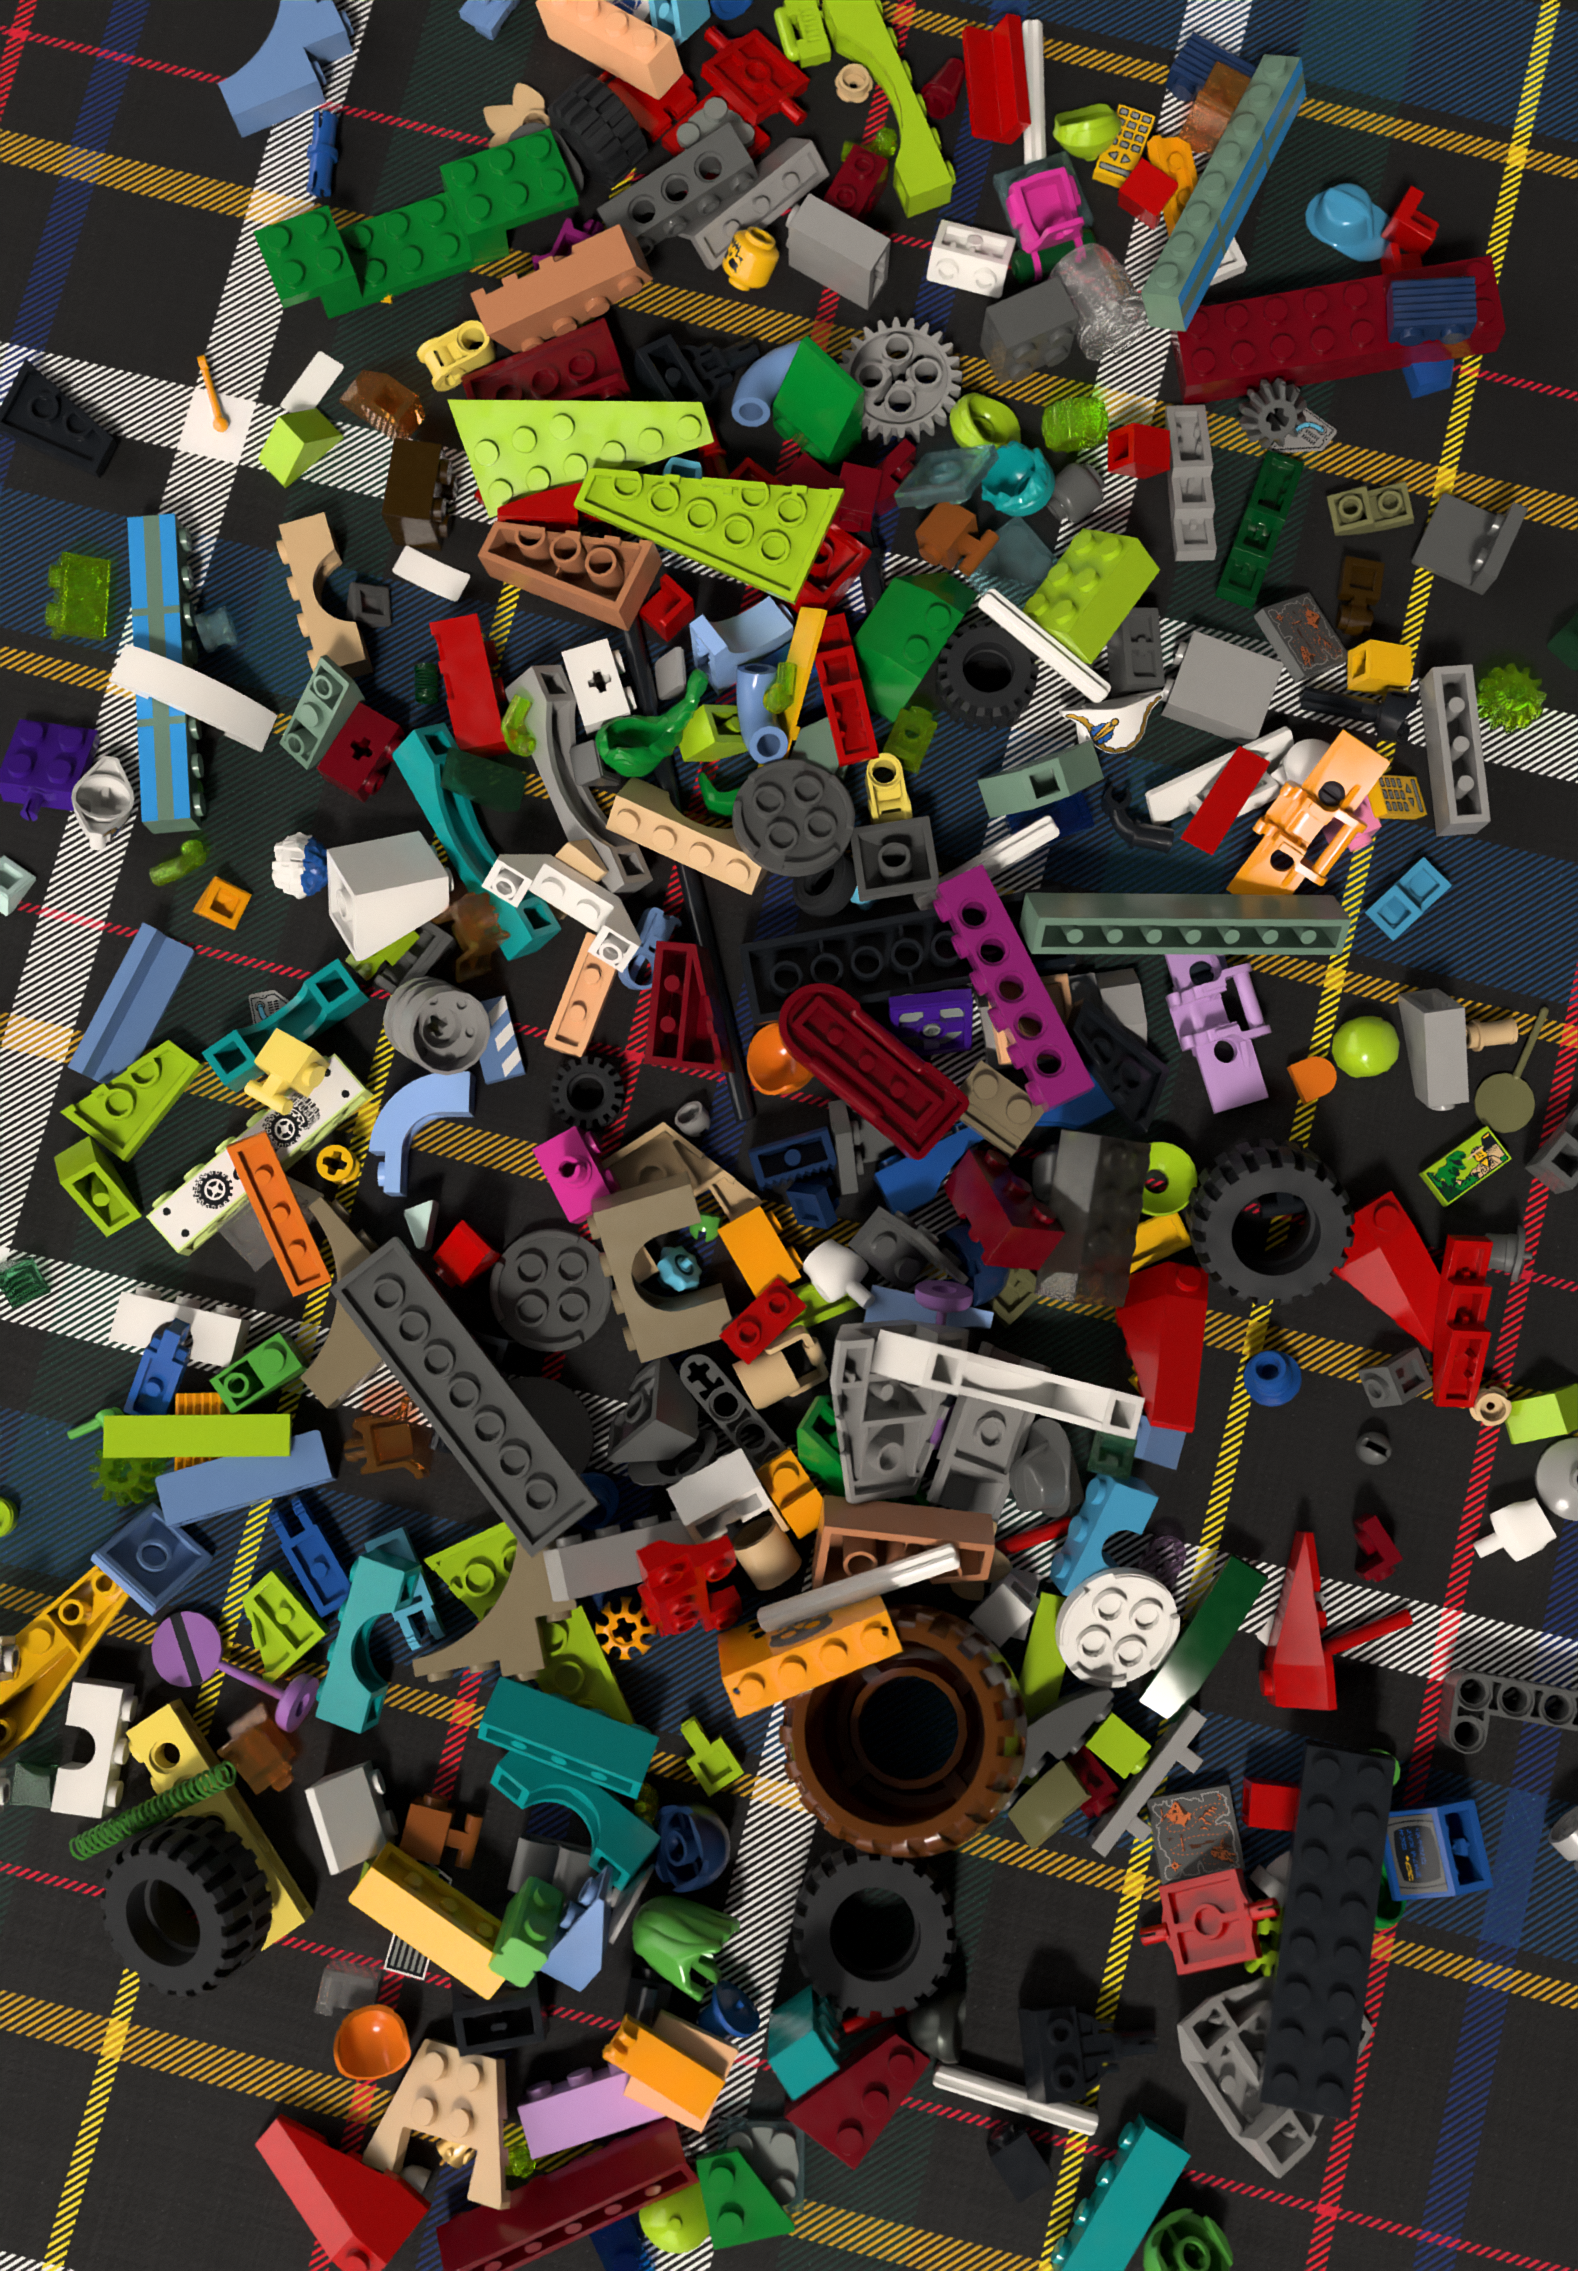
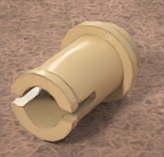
M1513 1018L1482 1023L1474 1019L1469 1024H1466L1467 1049L1472 1048L1475 1052L1481 1051L1485 1046L1515 1044L1518 1040V1027Z

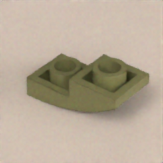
M1406 481L1367 491V486L1327 496L1335 536L1370 533L1414 524V515Z
M1061 1760L1020 1798L1007 1815L1030 1848L1035 1850L1066 1824L1064 1819L1091 1798L1092 1794L1069 1762Z

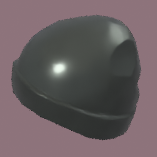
M955 1989L936 1990L930 1997L923 1994L918 1998L919 2006L909 2010L907 2015V2031L912 2041L921 2051L934 2058L941 2059L944 2063H959L964 2034L966 1993Z

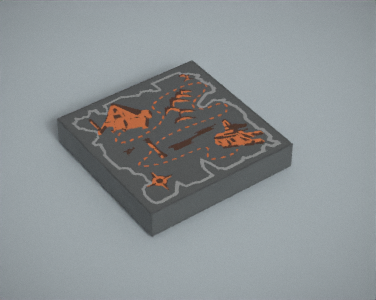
M1309 592L1262 608L1254 615L1256 622L1295 683L1339 667L1348 661V652Z
M1228 1783L1153 1795L1146 1801L1148 1821L1153 1829L1151 1837L1162 1885L1234 1868H1240L1242 1871H1245Z

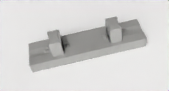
M1188 1705L1175 1724L1171 1723L1149 1753L1150 1758L1139 1773L1130 1778L1122 1789L1121 1794L1116 1798L1118 1801L1117 1805L1109 1813L1101 1817L1087 1836L1086 1840L1091 1847L1106 1857L1125 1830L1141 1842H1144L1153 1829L1137 1814L1176 1761L1192 1773H1195L1202 1764L1203 1759L1187 1746L1207 1721L1205 1717Z

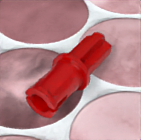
M707 417L715 442L697 448L699 456L696 462H700L705 477L727 479L729 473L724 460L727 453L725 449H721L713 419Z

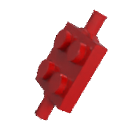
M712 25V28H708L705 32L704 40L708 41L718 52L714 57L703 63L700 75L753 126L778 112L786 115L796 127L799 124L801 125L807 117V112L793 100L807 91L810 79L757 29H754L744 37L729 40L715 25Z
M1234 1868L1158 1886L1163 1906L1162 1923L1141 1927L1140 1935L1156 1933L1155 1935L1141 1938L1144 1946L1166 1941L1173 1952L1178 1975H1187L1263 1958L1257 1934V1920L1280 1916V1908L1264 1910V1908L1277 1906L1279 1903L1275 1897L1252 1902L1247 1892L1242 1869Z

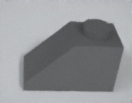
M664 1356L654 1359L636 1375L629 1388L635 1394L629 1400L624 1415L617 1412L610 1426L607 1460L610 1462L672 1460L684 1449L691 1447L697 1440L699 1434V1426L697 1425L698 1405L668 1358Z

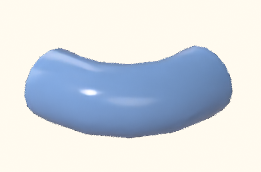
M801 340L771 350L756 360L740 378L731 409L732 416L738 423L748 427H757L768 421L772 402L780 390Z
M748 663L737 667L736 701L738 722L742 740L752 758L760 764H767L781 760L788 748V739L780 726L777 713V669L766 664Z

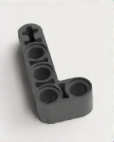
M702 1354L686 1358L680 1369V1378L683 1384L738 1449L742 1448L754 1471L788 1449L712 1359ZM693 1363L699 1366L707 1363L710 1369L707 1370L706 1375L710 1381L715 1384L718 1378H721L725 1383L723 1386L713 1390L707 1400L701 1395L702 1392L708 1390L707 1387L699 1380L692 1383L689 1379L693 1374L690 1369ZM728 1392L736 1397L738 1407L733 1415L723 1417L716 1412L714 1403L718 1395ZM749 1424L759 1425L765 1432V1440L758 1448H749L741 1440L742 1430ZM760 1481V1483H761V1485L763 1486L764 1490H765L766 1492H768V1491L766 1490V1488L764 1487V1485L762 1484V1482Z
M1457 1668L1450 1671L1443 1682L1437 1733L1445 1745L1464 1754H1473L1480 1751L1485 1745L1490 1715L1578 1731V1689L1466 1668ZM1472 1679L1475 1684L1474 1695L1467 1700H1463L1460 1693L1461 1686L1466 1680ZM1514 1687L1517 1697L1516 1701L1512 1706L1505 1708L1502 1702L1503 1693L1506 1689ZM1555 1695L1558 1700L1557 1709L1553 1714L1547 1716L1544 1710L1545 1701L1549 1696ZM1466 1721L1469 1726V1734L1465 1740L1456 1742L1454 1737L1455 1728L1459 1723Z

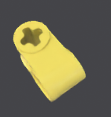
M470 320L440 337H435L425 342L418 349L417 357L421 363L427 365L433 376V387L437 391L442 392L459 385L462 382V376L493 364L496 360V349L492 338L487 336L483 324L479 321ZM475 342H483L479 349H468Z
M880 753L879 758L869 761L865 774L870 824L913 818L909 795L906 792L902 765L894 755ZM878 768H887L893 772L894 779L888 783H880L874 778L872 773Z

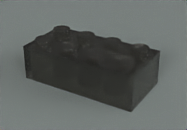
M1062 1129L1049 1208L1055 1213L1056 1222L1066 1233L1038 1270L1034 1294L1076 1304L1124 1307L1125 1298L1129 1290L1132 1256L1136 1249L1139 1215L1143 1208L1142 1197L1146 1174L1150 1167L1151 1144Z

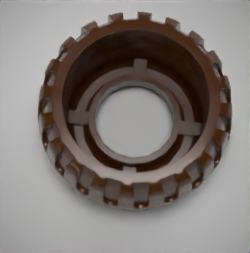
M906 1603L885 1605V1608L903 1651L782 1700L781 1706L785 1707L783 1723L779 1725L780 1744L784 1743L787 1762L783 1764L789 1781H794L801 1794L799 1798L801 1804L809 1814H815L825 1824L823 1828L838 1839L846 1840L855 1845L856 1848L869 1853L905 1858L931 1856L964 1844L982 1832L998 1816L1009 1801L1024 1766L1027 1748L1025 1705L1017 1680L1000 1651L984 1634L970 1623L954 1614L935 1607ZM883 1626L881 1628L882 1632H886L888 1627ZM917 1676L933 1682L948 1695L957 1713L959 1736L954 1753L940 1771L926 1778L904 1779L887 1773L872 1759L863 1741L862 1718L868 1700L880 1685L896 1677Z

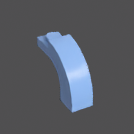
M470 1071L451 1075L433 1073L423 1076L400 1089L383 1107L371 1133L369 1152L376 1156H385V1162H379L377 1174L378 1185L384 1186V1193L389 1196L407 1197L409 1149L413 1138L423 1126L433 1120L444 1117H474L476 1077Z

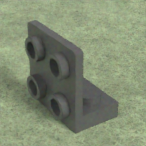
M1444 493L1437 503L1411 562L1418 567L1483 595L1498 577L1528 508L1513 502L1504 515L1499 512L1494 515L1450 494Z
M843 1100L830 1101L828 1105L832 1140L837 1158L836 1169L842 1195L857 1193V1175H864L863 1163L885 1160L896 1154H900L901 1157L905 1155L894 1143Z
M879 1206L848 1243L858 1255L899 1291L905 1292L928 1263H931L962 1285H965L969 1280L959 1269L962 1261L945 1247L939 1250L940 1247L937 1245L939 1239L922 1225H919L915 1230L917 1225L899 1210L892 1215Z

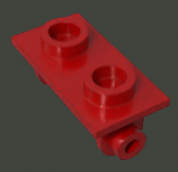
M777 1278L719 1337L739 1359H742L749 1365L807 1308V1305Z

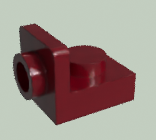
M1365 1513L1352 1521L1358 1530L1354 1537L1367 1556L1373 1554L1375 1558L1357 1568L1355 1572L1363 1580L1369 1581L1373 1579L1374 1582H1379L1396 1571L1394 1565L1403 1560V1557L1376 1515Z
M1083 1745L1076 1754L1069 1756L1065 1760L1069 1762L1092 1794V1797L1079 1808L1088 1819L1095 1815L1100 1818L1117 1805L1118 1801L1116 1798L1121 1794V1791L1089 1749Z

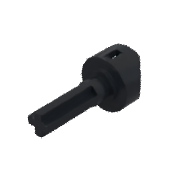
M1305 686L1300 709L1366 723L1376 722L1374 727L1378 729L1376 740L1406 746L1411 729L1406 718L1415 711L1419 693L1388 687L1387 695L1382 697L1380 703L1375 699Z

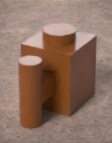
M943 496L915 531L919 553L928 563L934 566L940 564L951 571L962 556H965L958 568L966 576L973 574L999 541L998 535L990 529H987L982 537L977 540L979 531L976 515Z
M425 1793L424 1798L418 1796L410 1805L399 1849L413 1859L439 1865L446 1856L448 1846L457 1848L458 1852L454 1865L470 1869L484 1817L475 1813H467L464 1828L456 1827L453 1825L458 1806L448 1804L449 1798L435 1793Z

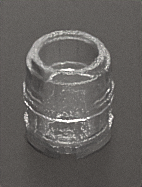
M1095 243L1082 245L1068 253L1053 268L1049 280L1059 276L1079 316L1074 334L1077 337V344L1089 360L1098 361L1104 359L1100 353L1109 349L1112 350L1114 355L1133 343L1147 328L1148 322L1145 319L1146 310L1142 294L1137 292L1124 266L1120 265L1106 247Z

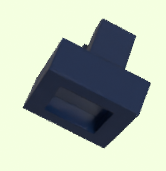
M818 1175L805 1183L795 1182L786 1190L798 1225L829 1229L838 1221L835 1210L840 1205L838 1197H831L827 1192V1188L833 1184L830 1177Z

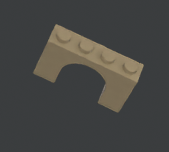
M687 1171L591 1200L593 1214L586 1216L593 1240L601 1238L605 1252L598 1254L605 1278L613 1276L617 1289L610 1292L617 1315L622 1313L626 1315L629 1326L622 1329L629 1352L637 1350L640 1362L644 1363L721 1339L719 1335L733 1322L721 1283L683 1295L665 1297L644 1289L632 1274V1264L636 1254L650 1239L702 1222Z

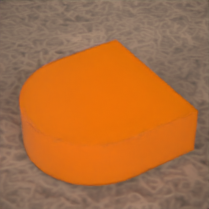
M1309 1057L1287 1067L1303 1105L1326 1095L1336 1084V1070L1332 1063L1323 1057Z

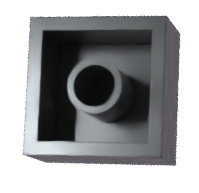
M1059 276L986 308L980 347L999 385L1010 380L1012 382H1019L1027 378L1033 370L1046 364L1048 367L1055 366L1064 361L1070 354L1079 316Z

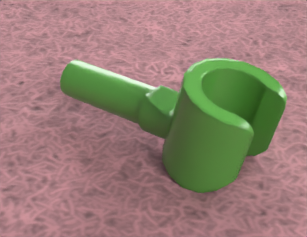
M118 1407L104 1409L91 1421L68 1430V1437L73 1440L97 1430L101 1426L104 1429V1416L124 1415V1413Z

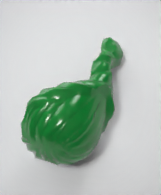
M695 669L687 682L685 698L661 716H620L603 725L598 730L595 740L597 751L604 762L626 777H643L651 773L664 757L672 755L674 748L682 742L683 729L687 726L690 719L693 718L694 711L698 709L700 697L708 685L709 675L701 669Z

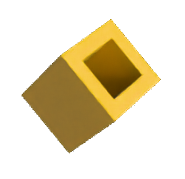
M1370 639L1349 650L1347 690L1386 696L1388 687L1405 689L1411 686L1413 664L1411 663L1412 647Z

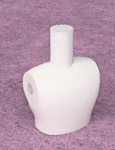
M829 1239L811 1252L804 1261L803 1271L809 1276L817 1292L827 1302H835L848 1294L863 1309H867L875 1301V1296L860 1283L868 1273V1265L853 1250L840 1245L833 1239Z
M1532 1498L1524 1502L1512 1503L1490 1514L1495 1532L1474 1542L1473 1545L1480 1558L1504 1547L1512 1559L1517 1562L1542 1550L1548 1542L1557 1538L1537 1500Z

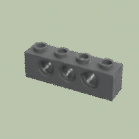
M728 122L597 208V211L607 229L620 224L637 238L645 257L653 250L654 245L667 237L672 238L679 235L685 230L687 224L697 217L713 213L719 207L720 202L733 194L738 195L745 192L751 187L753 181L759 177L751 157L732 125ZM711 170H721L717 178L713 180L705 179L706 174ZM680 191L688 192L686 198L682 201H672L676 193ZM649 212L655 213L654 218L650 222L639 223L640 218L644 214Z

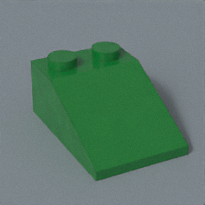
M808 335L801 340L773 403V425L781 437L787 441L792 439L801 448L802 454L806 452L822 468L831 472L861 443L865 390Z

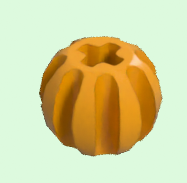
M620 1596L622 1610L615 1609L609 1601L600 1610L609 1618V1622L595 1621V1634L604 1633L609 1637V1641L601 1644L600 1647L609 1655L612 1647L618 1646L621 1649L619 1660H632L631 1646L637 1647L641 1654L644 1655L652 1645L643 1638V1634L657 1635V1625L651 1626L650 1623H646L643 1620L645 1613L642 1606L640 1610H634L631 1607L633 1597ZM623 1617L627 1623L635 1622L637 1626L632 1632V1638H628L626 1633L618 1634L616 1631Z

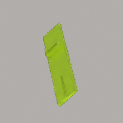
M292 1414L104 1416L103 1458L291 1456Z
M1043 1591L1040 1592L1039 1600L1041 1602L1036 1608L1018 1680L1025 1705L1026 1719H1029L1043 1708L1058 1700L1066 1663L1059 1653L1055 1639L1057 1617L1066 1597ZM1039 1772L1033 1778L1026 1775L1021 1783L1033 1786L1038 1780Z

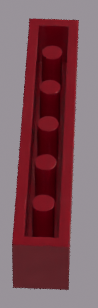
M669 2117L657 2119L639 2132L628 2137L614 2139L603 2149L588 2156L574 2158L565 2167L550 2174L534 2177L529 2184L510 2192L511 2202L509 2209L498 2210L482 2205L472 2211L454 2215L450 2221L436 2227L443 2271L515 2270L700 2182L687 2134L676 2120Z

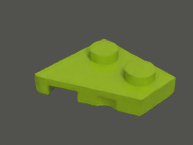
M278 1568L271 1570L242 1597L246 1616L252 1623L251 1635L255 1649L260 1648L266 1672L262 1674L263 1680L271 1684L277 1681L331 1631Z

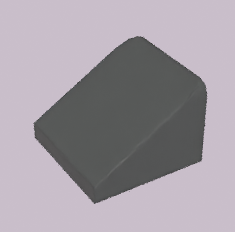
M590 740L570 748L571 764L575 783L578 786H617L621 784L620 774L607 765L598 753L596 740Z

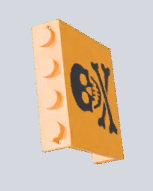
M880 1595L771 1632H765L760 1627L757 1618L717 1635L721 1677L738 1719L903 1651ZM883 1626L888 1627L886 1632H882L881 1628ZM735 1687H738V1693L733 1692Z

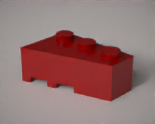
M477 613L430 622L431 633L438 646L440 656L438 664L440 673L444 676L448 697L447 704L455 740L464 756V762L510 753L508 739L515 737L510 715L503 716L500 702L507 701V696L504 691L505 686L502 677L495 678L493 664L500 663L495 640H487Z

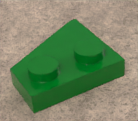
M739 2146L696 2155V2166L713 2250L795 2232L794 2218L790 2213H786L772 2194L773 2190L762 2176L757 2175L751 2167L750 2160Z

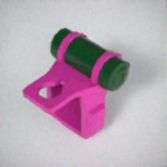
M1065 167L1037 173L1017 181L1009 187V197L1006 199L1007 210L1013 229H1018L1022 245V249L1013 252L1011 259L1012 273L1019 284L1030 281L1037 282L1043 277L1074 267L1080 268L1085 266V263L1097 260L1098 244L1093 232L1089 228L1082 229L1085 222L1083 216L1079 217L1078 214L1081 198L1078 194L1073 175H1068Z

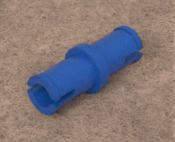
M316 111L313 114L312 144L307 147L306 156L310 160L306 190L313 196L322 197L323 189L324 196L329 197L332 194L333 165L338 161V151L335 149L339 119L335 114L323 111L322 120L321 112Z

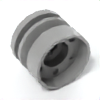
M429 976L410 979L398 987L387 1001L383 1016L385 1035L392 1047L428 1071L442 1075L461 1073L474 1065L486 1050L490 1036L489 1016L481 1002L469 993L454 987L446 981Z

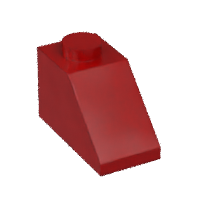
M462 1220L456 1225L433 1256V1259L440 1265L435 1272L451 1288L458 1284L461 1288L467 1290L502 1255L474 1226Z

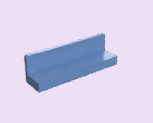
M143 922L67 1067L101 1084H107L125 1072L128 1066L142 1058L195 955V950L167 937L158 929Z
M313 1430L292 1437L291 1456L221 1457L157 1476L155 1482L166 1526L177 1528L337 1480L334 1465L328 1461L321 1432Z

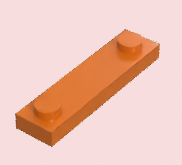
M263 1130L227 1145L226 1149L292 1296L295 1297L331 1282L332 1277L267 1131Z

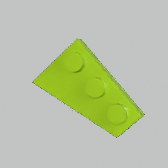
M167 1040L128 1066L127 1070L107 1084H101L91 1091V1095L76 1105L71 1104L62 1110L61 1113L123 1161L129 1162L204 1066L176 1044Z

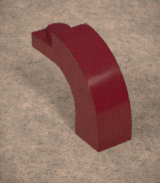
M906 438L875 468L883 470L881 490L874 515L877 518L890 511L899 503L900 485L904 484L916 469L914 465L916 447ZM804 452L778 480L786 486H792V484L808 486V488L829 490V488H837L840 476L826 471Z

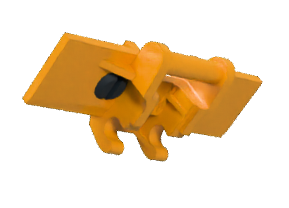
M1342 729L1303 783L1300 785L1293 780H1287L1280 789V795L1272 806L1253 826V830L1257 834L1261 835L1263 833L1265 835L1226 887V890L1232 894L1292 895L1305 877L1317 885L1323 886L1328 880L1326 877L1327 873L1357 833H1363L1368 827L1362 819L1353 813L1390 765L1391 761ZM1333 817L1338 818L1344 822V825L1317 861L1313 863L1304 857L1307 847L1323 825H1327ZM1279 849L1290 855L1294 860L1293 865L1287 869L1276 868L1271 862L1272 853Z

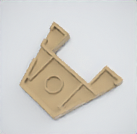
M664 1122L601 1162L604 1169L610 1167L615 1173L621 1189L616 1192L687 1171L694 1196L697 1197L709 1189L730 1222L763 1204L757 1195L749 1191L733 1176L720 1168ZM644 1245L636 1254L632 1264V1274L639 1284L659 1272L656 1263Z
M435 2038L424 2039L363 2154L362 2163L381 2171L389 2169L395 2173H400L403 2168L411 2129L476 2149L477 2155L467 2199L498 2210L509 2209L511 2202L510 2190H505V2166H509L508 2148L504 2147L503 2120L507 2119L505 2059L486 2053L459 2057L458 2045Z

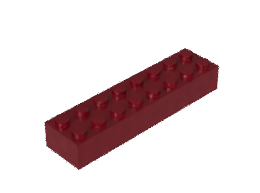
M1492 255L1200 307L1197 309L1186 332L1171 330L1170 335L1182 405H1196L1247 396V389H1253L1257 393L1260 390L1261 379H1266L1272 386L1277 377L1283 378L1286 386L1295 384L1298 387L1410 367L1412 363L1439 362L1496 352L1506 327ZM1475 276L1477 323L1470 338L1456 344H1444L1438 339L1434 341L1427 340L1419 345L1410 347L1402 346L1397 341L1394 343L1388 342L1386 295L1391 281Z

